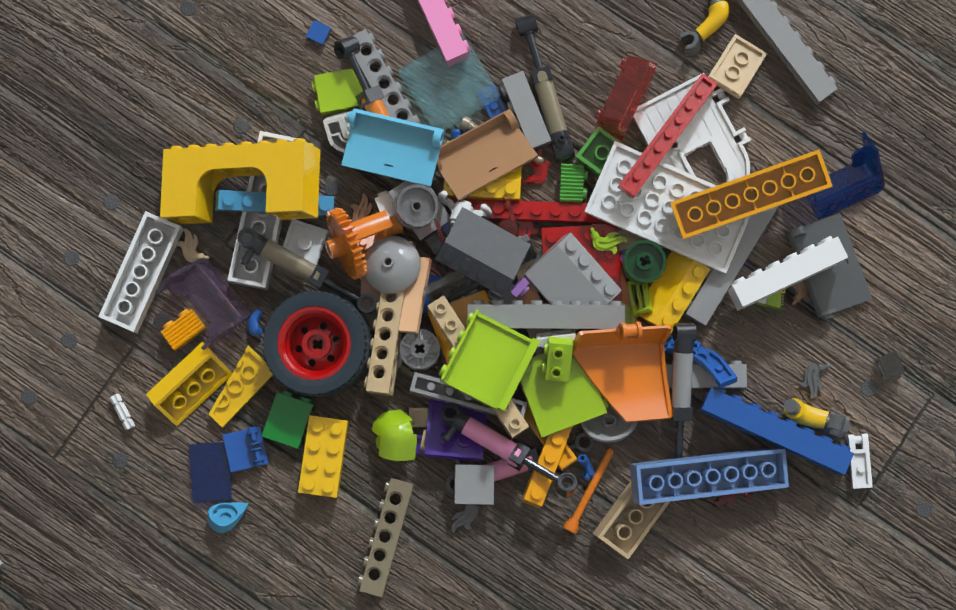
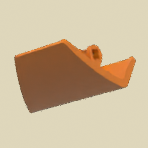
M639 321L633 324H625L623 322L619 323L616 329L579 331L573 340L572 356L601 395L626 423L671 419L673 416L664 344L672 330L671 325L642 327Z

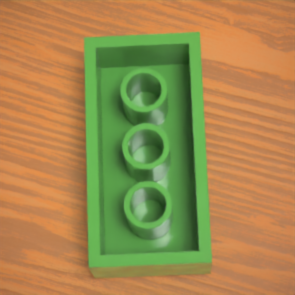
M598 126L576 155L575 161L584 165L586 169L599 178L614 141L621 142Z

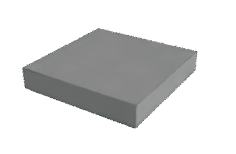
M455 465L454 504L494 505V465Z

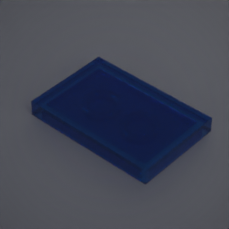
M224 442L189 444L193 502L232 499L231 473Z

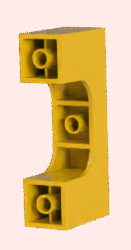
M296 138L292 142L279 139L276 140V143L262 140L258 141V144L240 142V145L223 143V146L206 144L205 147L188 145V148L171 146V149H163L160 217L178 225L212 223L214 191L222 180L229 177L265 175L267 181L266 213L282 220L318 218L320 149L301 138Z

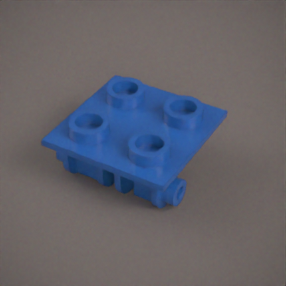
M260 426L222 435L231 472L269 464Z

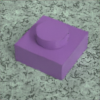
M522 277L510 292L515 297L518 295L522 297L529 289L527 286L529 282Z

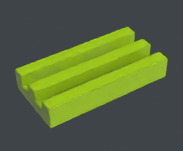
M628 281L627 287L633 316L637 318L640 314L643 316L646 315V312L652 313L653 309L648 284L642 285L646 305L644 307L641 285ZM634 284L636 285L637 297L640 306L639 310L637 309L636 298L633 288Z

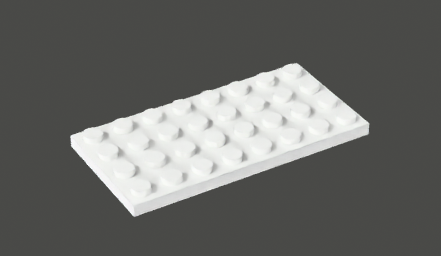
M614 141L584 213L641 238L653 241L666 249L726 274L750 216L683 240L670 202L715 187L716 185L661 161L632 199L617 187L642 153Z

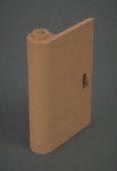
M508 109L442 145L436 168L457 200L460 201L538 158V155L519 129L513 112Z

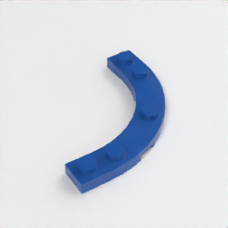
M672 334L669 335L664 344L665 353L674 354ZM698 341L694 342L693 362L706 370L720 389L737 382L736 374L714 350L710 351L704 348Z

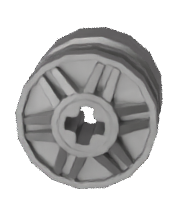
M419 329V334L407 333L400 343L399 351L401 358L414 371L429 370L440 359L441 349L439 341L428 330ZM417 345L419 347L424 346L425 352L423 354L421 352L416 354L417 349L415 347Z

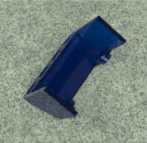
M865 132L861 133L864 147L857 149L852 154V164L829 174L833 187L806 196L813 212L818 218H826L883 190L885 181L879 150Z

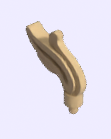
M185 228V241L177 243V247L182 248L185 259L189 262L208 260L209 256L196 251L198 245L197 236L194 234L193 239L191 232Z

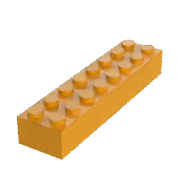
M819 149L672 201L670 205L684 240L833 186Z

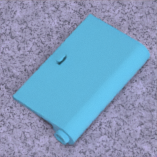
M355 108L352 112H349L347 123H350L351 129L342 166L431 187L444 137V129Z

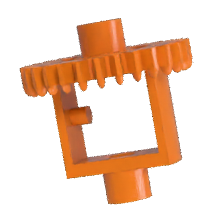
M335 208L326 214L328 232L331 237L330 240L325 241V247L330 258L338 257L342 268L345 269V272L351 279L355 280L363 277L367 272V265H365L367 261L362 260L365 254L361 252L382 238L402 233L403 226L396 221L394 215L389 217L385 210L352 222L351 219L346 220L349 217L346 211H343L342 208Z

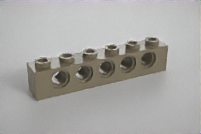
M394 478L386 481L384 492L387 494L385 500L381 499L378 511L382 512L380 519L376 518L373 529L376 530L375 537H371L368 548L371 551L369 556H365L363 567L366 569L364 575H360L357 586H360L359 591L383 597L414 484ZM395 493L401 497V502L398 505H393L390 501V497ZM389 512L394 513L396 516V520L392 524L387 523L385 520V515ZM387 531L390 533L391 538L388 542L380 540L381 532ZM377 550H382L385 553L383 561L375 559L374 555ZM371 569H377L380 572L379 579L373 580L370 578L369 572Z

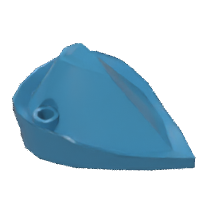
M229 502L213 505L208 510V524L218 533L228 532L238 523L249 504Z

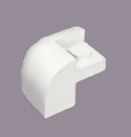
M349 112L338 113L323 120L331 146L343 153L345 152L351 129L350 123H347Z

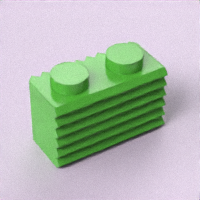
M561 164L559 202L583 203V200H587V189L583 188L584 181H587L588 170H584V165Z

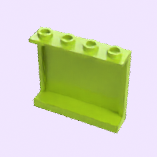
M476 309L475 313L471 312L465 322L469 324L465 331L461 330L457 338L460 341L457 348L452 347L448 358H450L448 365L444 364L439 372V375L442 376L440 382L504 413L540 341L535 338L530 339L479 313V310Z
M540 354L531 358L520 380V385L541 438L607 413L606 408L609 407L606 399L601 397L600 392L573 356L571 359L569 382L545 380V374L541 373L542 361L546 362V355Z

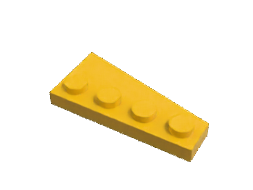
M249 345L209 412V415L222 428L273 376L269 371V367H267V362Z

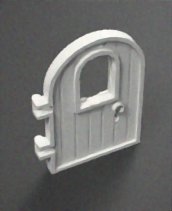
M700 75L630 110L647 145L650 144ZM720 88L712 91L675 141L677 148L671 147L661 160L662 162L695 176L686 156L695 151V149L703 148L710 144L725 172L726 182L750 174L749 157L743 145L749 143L751 138H748L745 127L735 131L722 107V105L730 101L729 97H726L724 93L725 90ZM718 96L720 101L715 104L712 98ZM739 135L741 142L736 144L734 137Z

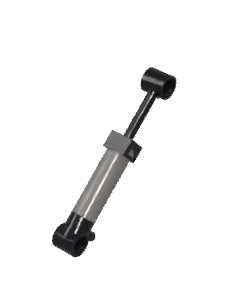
M674 323L672 330L674 358L671 400L673 416L671 420L676 421L675 456L668 457L667 459L685 458L682 457L684 421H692L693 417L691 388L693 347L696 340V325L694 323Z

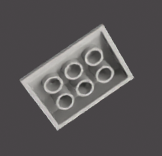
M572 233L562 236L524 273L525 277L549 304L551 300H560L562 304H570V301H582V304H589V301H601V304H609V301H612L622 291Z

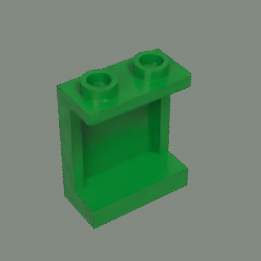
M282 390L281 394L276 393L262 437L300 449L309 421V415H311L315 405L311 404L312 400L300 397V400L292 398V393Z

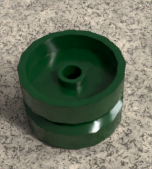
M649 240L637 241L630 245L622 259V268L626 277L633 283L640 285L651 284L656 281L666 266L664 251L658 244ZM641 260H645L647 264L645 266H642Z

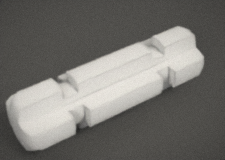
M119 394L111 396L110 401L112 405H115L114 409L120 421H123L122 424L125 430L133 428L135 424L130 419L131 416L125 404L121 402V396Z

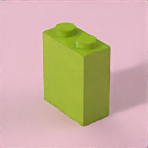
M353 69L314 75L315 81H312L313 92H317L318 95L315 105L316 110L320 111L322 116L352 111L354 108L361 109L355 97L363 92Z

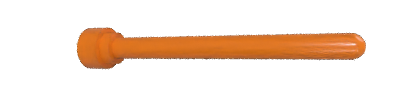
M609 448L606 450L572 518L565 521L563 528L571 533L577 534L580 528L578 527L580 524L578 521L614 454L613 449Z

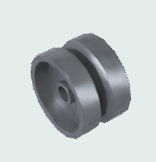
M423 185L406 187L395 196L392 204L393 215L401 226L408 229H419L429 224L436 217L438 212L437 197L430 188ZM413 204L418 206L417 210L413 208Z

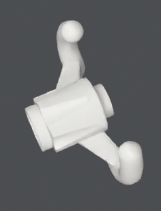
M442 191L438 195L440 202L448 206L452 211L450 216L451 225H453L462 207L485 219H489L492 216V210L486 204L480 206L481 210H474L471 206L472 204L466 200H461L455 204L453 200L447 198L448 194L446 191Z

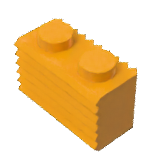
M185 309L178 315L179 318L173 322L171 320L163 325L164 329L161 333L174 351H178L207 329L193 309Z

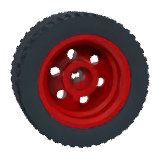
M306 291L293 295L290 299L287 298L286 301L280 303V306L276 307V310L272 312V316L268 319L269 321L265 325L266 329L263 332V354H265L264 359L267 362V367L270 369L269 371L284 387L306 396L326 397L349 389L363 375L364 370L366 371L369 357H371L372 351L370 349V329L362 314L347 300L328 292ZM322 322L327 324V328L324 330L320 328ZM303 327L308 328V332L306 334H303L301 332ZM335 336L340 337V342L337 344L333 342ZM316 341H323L321 344L323 346L322 349L315 348L317 346L315 344ZM298 345H301L303 348L300 353L296 351ZM329 355H333L335 357V360L333 362L328 361L327 357ZM311 359H314L316 361V365L314 367H311L309 365V361Z

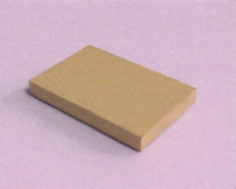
M735 34L708 77L716 82L718 87L740 99L767 53Z

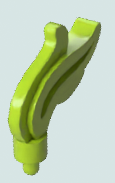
M593 227L590 228L593 247L599 251L610 250L613 254H616L617 247L615 245L621 242H628L627 238L623 236L614 237L619 234L618 232L609 233L603 238L599 236L597 231L595 232Z

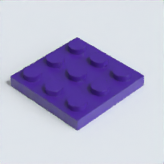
M430 400L424 456L483 461L484 447L458 431L455 432L449 442H445L442 439L449 428H446L441 423V409L448 403ZM459 407L460 411L486 425L485 413ZM449 413V414L446 415V417H447V418H454L455 415L452 414V413Z

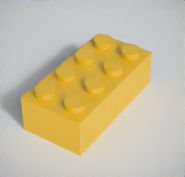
M309 415L298 493L338 498L349 421Z

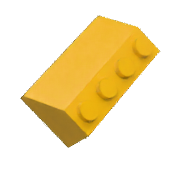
M671 251L666 259L665 270L649 287L653 312H646V315L643 316L640 314L639 317L652 326L671 325L673 330L674 323H678L710 268Z
M201 342L146 395L159 411L173 424L178 426L232 375V372Z

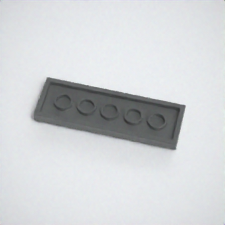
M527 234L518 237L531 244L521 265L537 257ZM455 271L446 274L445 277L438 281L429 283L428 286L424 287V290L431 303L443 295L450 303L482 285Z

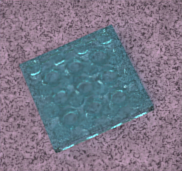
M464 34L460 36L463 41H467L470 47L468 59L448 67L438 46L397 70L429 125L444 129V131L462 121L465 116L469 117L486 105L501 98L499 91Z

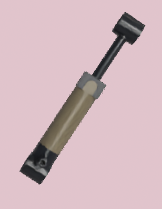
M530 14L516 18L515 23L520 37L526 36L534 62L535 70H532L530 75L551 138L556 162L575 158L574 148L567 131L550 67L542 66L533 36L534 33L538 32L535 16Z
M245 227L239 231L237 241L241 247L247 248L241 264L247 266L253 254L256 253L301 278L316 289H319L323 284L354 301L356 308L362 314H368L375 309L376 300L372 295H357L326 278L328 270L256 232L253 228ZM250 233L253 240L246 243L242 240V235ZM362 299L370 301L371 306L369 309H364L361 306Z

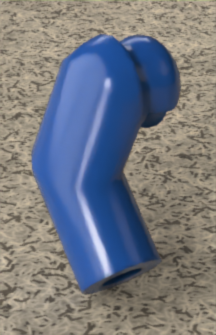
M580 454L578 461L585 469L581 476L586 481H589L594 477L595 472L589 458L585 454Z

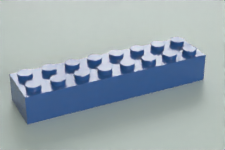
M717 386L707 390L698 411L771 445L786 448L787 452L834 474H846L854 456V453L850 451V447L841 443L840 445H835L832 443L833 440L824 435L818 437L814 435L815 431L809 428L796 427V422L789 419L781 420L779 419L780 415L772 411L763 412L761 411V406L754 403L746 404L743 402V398L734 394L733 396L726 395V390L720 389Z

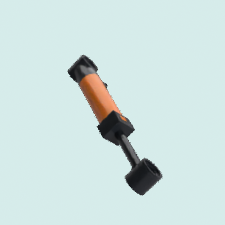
M350 36L335 41L333 46L335 55L339 59L348 58L363 92L355 97L360 108H365L368 112L389 116L382 101L385 96L380 86L369 87L355 57L360 52V44L357 38Z

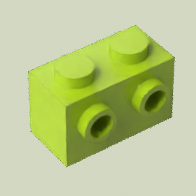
M548 337V343H544L543 355H546V362L542 361L541 373L545 374V380L569 382L573 350L572 338Z

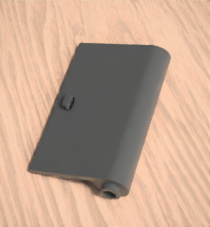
M840 213L786 232L792 250L797 255L801 254L800 251L812 244L816 247L818 246L817 243L821 242V240L831 236L832 239L839 237L848 256L842 263L804 280L818 318L822 317L823 321L834 317L833 313L873 299Z

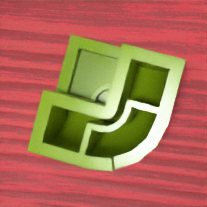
M401 409L387 411L377 417L372 427V431L378 435L376 446L379 449V456L393 461L415 460L417 434H413L411 426L413 420Z

